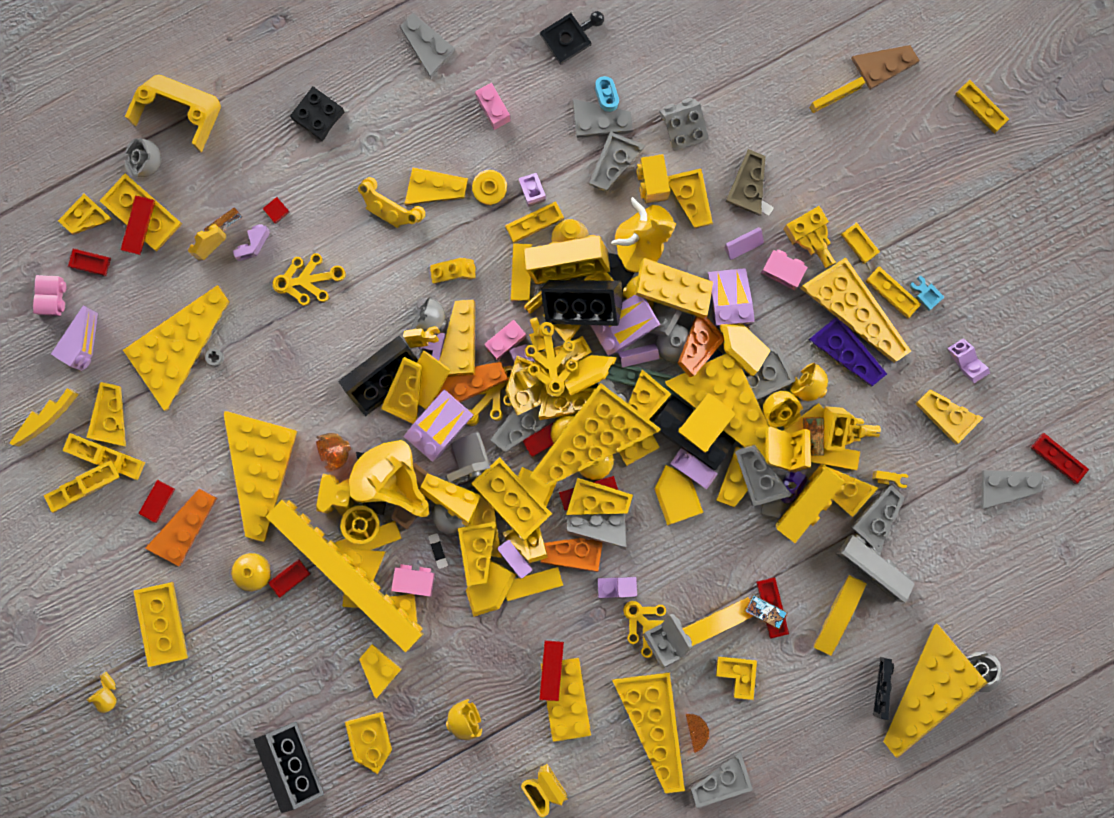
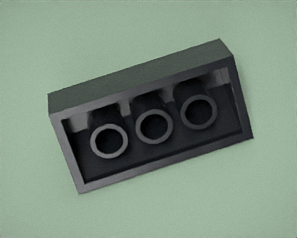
M548 280L541 288L545 322L564 325H619L623 302L621 281Z
M400 335L338 381L345 393L365 417L384 403L403 358L405 357L416 363L418 361Z
M673 396L654 422L660 428L659 433L715 471L736 440L722 431L708 451L704 453L678 432L679 428L683 426L694 410Z
M296 721L253 739L281 813L294 810L324 795Z

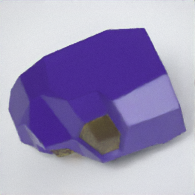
M788 471L782 482L791 493V496L780 500L784 503L795 501L806 484L807 477L799 471L795 473Z

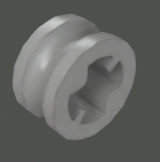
M210 349L205 355V360L211 366H219L224 361V355L218 349ZM213 353H216L219 356V360L216 359V362L213 363L210 356H214Z

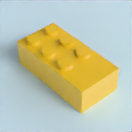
M589 235L582 239H572L560 243L551 242L549 245L524 249L526 271L535 284L546 283L548 280H565L610 272L608 250L600 236Z
M823 464L797 499L777 521L776 529L796 543L810 525L814 526L820 519L819 513L822 510L826 511L830 507L832 497L834 495L838 496L845 488L843 486L844 480Z

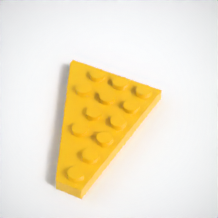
M218 285L123 349L164 411L169 410V406L180 391L181 385L184 384L191 367L210 338L217 321L220 320L222 312L230 302Z
M727 353L706 362L692 377L683 373L665 381L669 388L695 409L705 398L706 394L710 393L735 413V417L731 419L723 431L745 448L755 445L766 459V428H769V425L741 366Z
M599 383L530 474V477L544 488H547L598 461L658 433L660 428L603 384Z
M224 411L245 537L265 542L271 524L266 516L276 506L298 431Z
M937 623L933 626L883 741L896 758L900 757L988 683Z

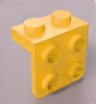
M773 427L766 428V463L793 473L810 468V430L803 429L790 434Z

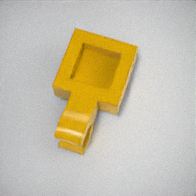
M536 317L530 319L534 333L529 334L532 345L539 352L545 349L544 338L538 333L540 325Z
M436 326L430 327L425 332L423 329L404 331L403 338L410 348L428 346V342H438L439 339L434 334H438L440 331Z
M877 470L873 471L872 479L878 480L877 483L889 485V482H894L898 488H907V485L900 483V479L902 477L908 478V475Z

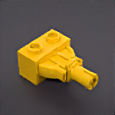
M817 206L786 224L783 230L792 245L798 243L802 248L807 249L810 255L814 253L818 255L826 269L835 264L836 261H834L827 249V246L831 244L827 238L828 229L826 225L829 221L820 206Z
M825 406L822 419L823 448L826 450L845 451V445L851 444L853 441L860 442V438L864 436L876 438L880 436L877 433L881 432L879 425H863V419L855 418L844 408Z

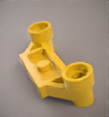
M367 177L358 186V192L363 196L367 205L366 210L396 228L404 224L419 223L425 218V210L422 207L415 206L410 211H407L376 192L377 182L372 177Z

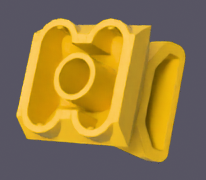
M323 474L316 511L329 514L336 508L340 515L343 516L354 505V500L350 497L349 479L339 483L336 476Z
M548 764L540 766L538 779H527L521 784L522 790L540 817H545L549 814V801L562 806V803L568 800L564 788Z

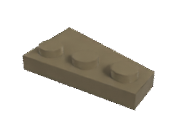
M750 149L747 150L726 199L727 203L761 216L766 156Z

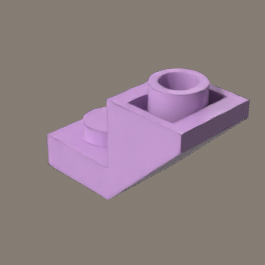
M255 225L251 230L247 231L251 245H240L237 247L238 249L233 250L234 257L238 261L258 255L270 234L266 225Z
M964 338L948 348L949 353L962 373L973 383L990 374L989 368L977 358L975 348Z
M682 448L670 463L705 489L710 486L718 474Z

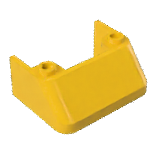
M155 75L138 87L125 118L132 125L137 126L145 106L152 103L156 95L189 107L188 119L192 124L199 126L192 144L198 151L202 152L221 109L220 101L213 95L162 75Z

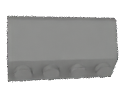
M849 535L835 554L896 602L905 603L915 584L911 581L912 577L904 571L899 572L895 569L896 564L891 560L886 559L885 561L881 558V553L877 549L867 547L864 544L866 541L858 535Z

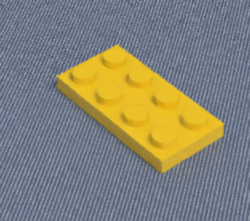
M125 173L101 198L100 202L127 225L135 195L155 199ZM156 200L145 242L157 252L182 223Z
M643 258L640 263L635 295L701 318H706L709 311L713 282Z
M500 457L490 465L489 469L485 470L471 483L523 541L552 515Z
M170 582L134 590L148 667L187 659L188 655L174 583Z
M579 657L562 660L559 701L546 700L553 742L591 736Z

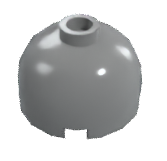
M135 138L129 143L125 154H128V160H125V167L128 173L138 177H147L154 174L161 164L159 148L153 142L142 138Z
M428 297L420 307L421 311L419 315H416L411 330L423 329L425 332L433 326L438 327L439 331L444 329L447 322L444 320V308L436 300Z
M676 324L669 336L657 335L655 345L658 348L659 356L667 362L677 363L689 335V330L684 326Z
M436 504L432 512L433 523L443 533L457 534L458 528L466 527L462 524L460 518L451 516L442 505Z
M976 652L969 655L967 659L988 682L978 692H990L996 689L1003 678L1002 667L998 659L987 652Z

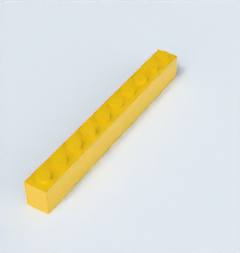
M281 500L267 514L266 518L405 653L409 651L424 635L422 632L423 628L416 621L412 623L407 618L409 614L401 607L398 609L393 604L395 601L388 594L384 596L379 591L381 587L373 580L370 582L365 577L367 574L360 567L356 569L351 564L353 560L344 553L342 555L338 551L339 547L336 543L323 537L325 533L319 527L314 528L310 524V518L304 513L301 515L296 510L298 507L291 500Z

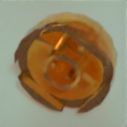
M326 433L316 437L319 439L316 441L320 459L321 461L325 460L327 466H324L328 472H332L342 468L347 463L348 452L351 451L348 440L344 441L343 437L337 433Z

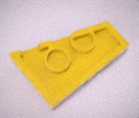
M412 167L405 205L429 203L439 200L464 199L468 178Z
M496 522L458 528L467 586L487 583Z

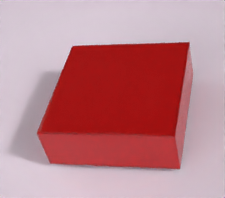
M278 197L262 208L275 224L290 213Z

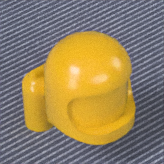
M104 672L100 675L103 687L87 698V701L89 703L92 702L100 713H107L116 705V697L111 689H116V684L110 675Z

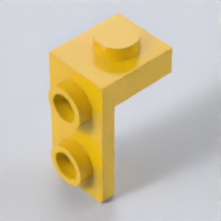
M460 257L430 265L431 279L434 284L457 278L468 280L476 278V267L472 259Z

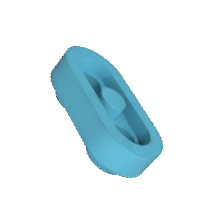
M603 76L598 78L595 83V91L600 107L604 111L612 112L617 109L619 104L615 84L609 77Z

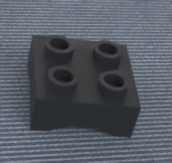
M312 86L290 117L297 124L323 141L332 126L341 118L345 111L343 107Z

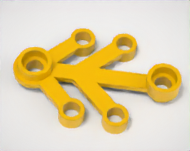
M314 253L299 277L292 278L296 270L304 266V261L300 257H294L292 264L285 274L274 278L272 286L277 293H289L301 305L307 306L310 303V297L307 294H301L292 286L301 285L317 296L320 302H326L329 299V294L311 283L331 279L340 282L345 279L346 272L343 267L337 265L333 266L330 272L310 275L315 267L323 262L321 255ZM316 256L320 257V260L317 263L313 261L314 257ZM296 260H301L299 266H295ZM338 271L342 273L339 278L335 277V273ZM280 282H285V287L280 288ZM325 293L326 298L320 299V294ZM307 297V301L302 303L301 298Z
M544 322L539 326L538 333L544 338L547 358L537 352V348L534 345H528L525 348V355L532 357L548 369L549 377L543 374L536 364L530 365L527 372L530 376H535L546 385V392L550 396L557 397L565 390L564 381L578 367L577 361L570 359L565 364L566 368L559 376L557 375V367L566 355L574 350L575 344L571 340L565 341L562 349L555 357L552 342L554 326L549 322ZM545 326L550 328L549 333L544 332ZM566 343L572 345L570 350L565 347ZM528 348H533L534 354H529ZM569 362L574 363L575 367L573 369L569 368ZM531 367H535L537 369V372L535 374L531 373ZM554 383L558 384V390L552 388Z
M513 366L504 367L506 374L512 372ZM508 381L480 393L486 395L472 410H469L473 417L467 422L468 426H475L479 422L480 412L492 400L491 418L494 421L502 419L501 390L505 386L507 387ZM506 393L503 402L506 406L512 407L511 403H507L508 395ZM495 412H499L498 417H494Z
M637 601L627 602L623 608V613L629 619L628 642L636 644L639 641V636L636 633L637 621L643 626V634L661 625L664 620H647L642 614L663 616L666 613L665 606L659 604L656 607H642ZM631 607L636 608L635 614H630L629 609ZM658 607H663L664 612L662 614L657 613ZM632 634L637 637L634 642H631L629 639ZM643 636L641 654L643 657L649 658L653 652ZM645 648H649L651 651L647 656L643 654Z

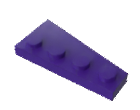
M837 317L808 339L871 387L887 375L885 370L850 328Z

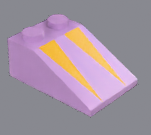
M746 268L708 272V279L713 282L711 306L714 326L720 328L721 324L752 325L755 321Z
M634 295L622 302L618 326L591 325L605 352L610 356L622 351L658 327L660 323L647 300Z
M83 305L51 355L70 367L80 371L86 369L93 355L98 313Z
M443 390L403 437L433 462L442 455L473 414L446 390Z

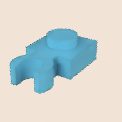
M919 276L917 280L920 282V286H916L912 282L910 288L920 293L916 298L930 311L944 296L932 283L927 287L925 279Z

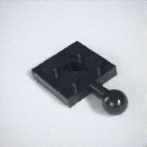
M595 11L590 15L589 20L579 25L573 14L569 13L542 30L540 36L561 65L592 45L584 31L592 26H601L604 22V15L599 11ZM562 35H569L571 40L568 43L562 42L560 40Z

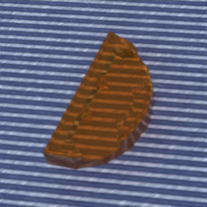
M693 713L685 714L693 751L696 753L706 745L709 739V728L700 716Z

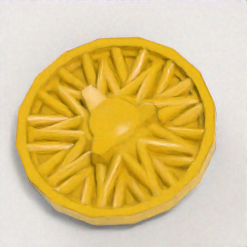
M485 170L474 178L472 192L480 203L494 205L505 197L507 183L499 172Z

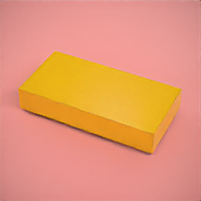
M855 223L841 234L863 264L880 253L858 223Z

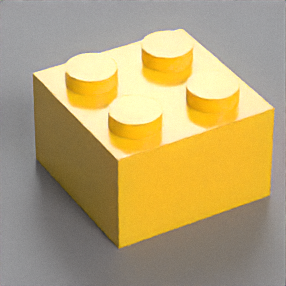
M664 154L642 157L636 169L637 179L641 180V187H639L641 199L644 198L645 204L668 200L670 188Z

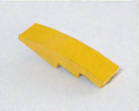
M583 336L573 341L575 344L574 350L566 355L557 367V372L566 368L565 364L568 360L574 359L578 361L592 353ZM568 343L565 347L570 350L572 345ZM562 347L554 351L555 357L560 352ZM537 361L533 363L538 365L540 371L549 377L548 369ZM528 367L516 373L525 390L541 382L535 376L528 374ZM531 367L530 371L531 373L535 374L537 372V369L535 367Z
M67 388L57 402L49 400L40 414L32 411L10 444L20 447L38 436L69 408L79 394Z
M69 433L62 450L97 465H102L112 460L118 473L136 480L139 479L146 463L72 433Z
M112 460L75 477L76 479L59 486L60 488L43 496L51 512L55 513L120 478Z
M848 575L831 606V611L814 643V648L832 656L867 583Z
M749 597L682 628L685 634L690 637L692 646L753 617L754 615L746 612L750 604Z

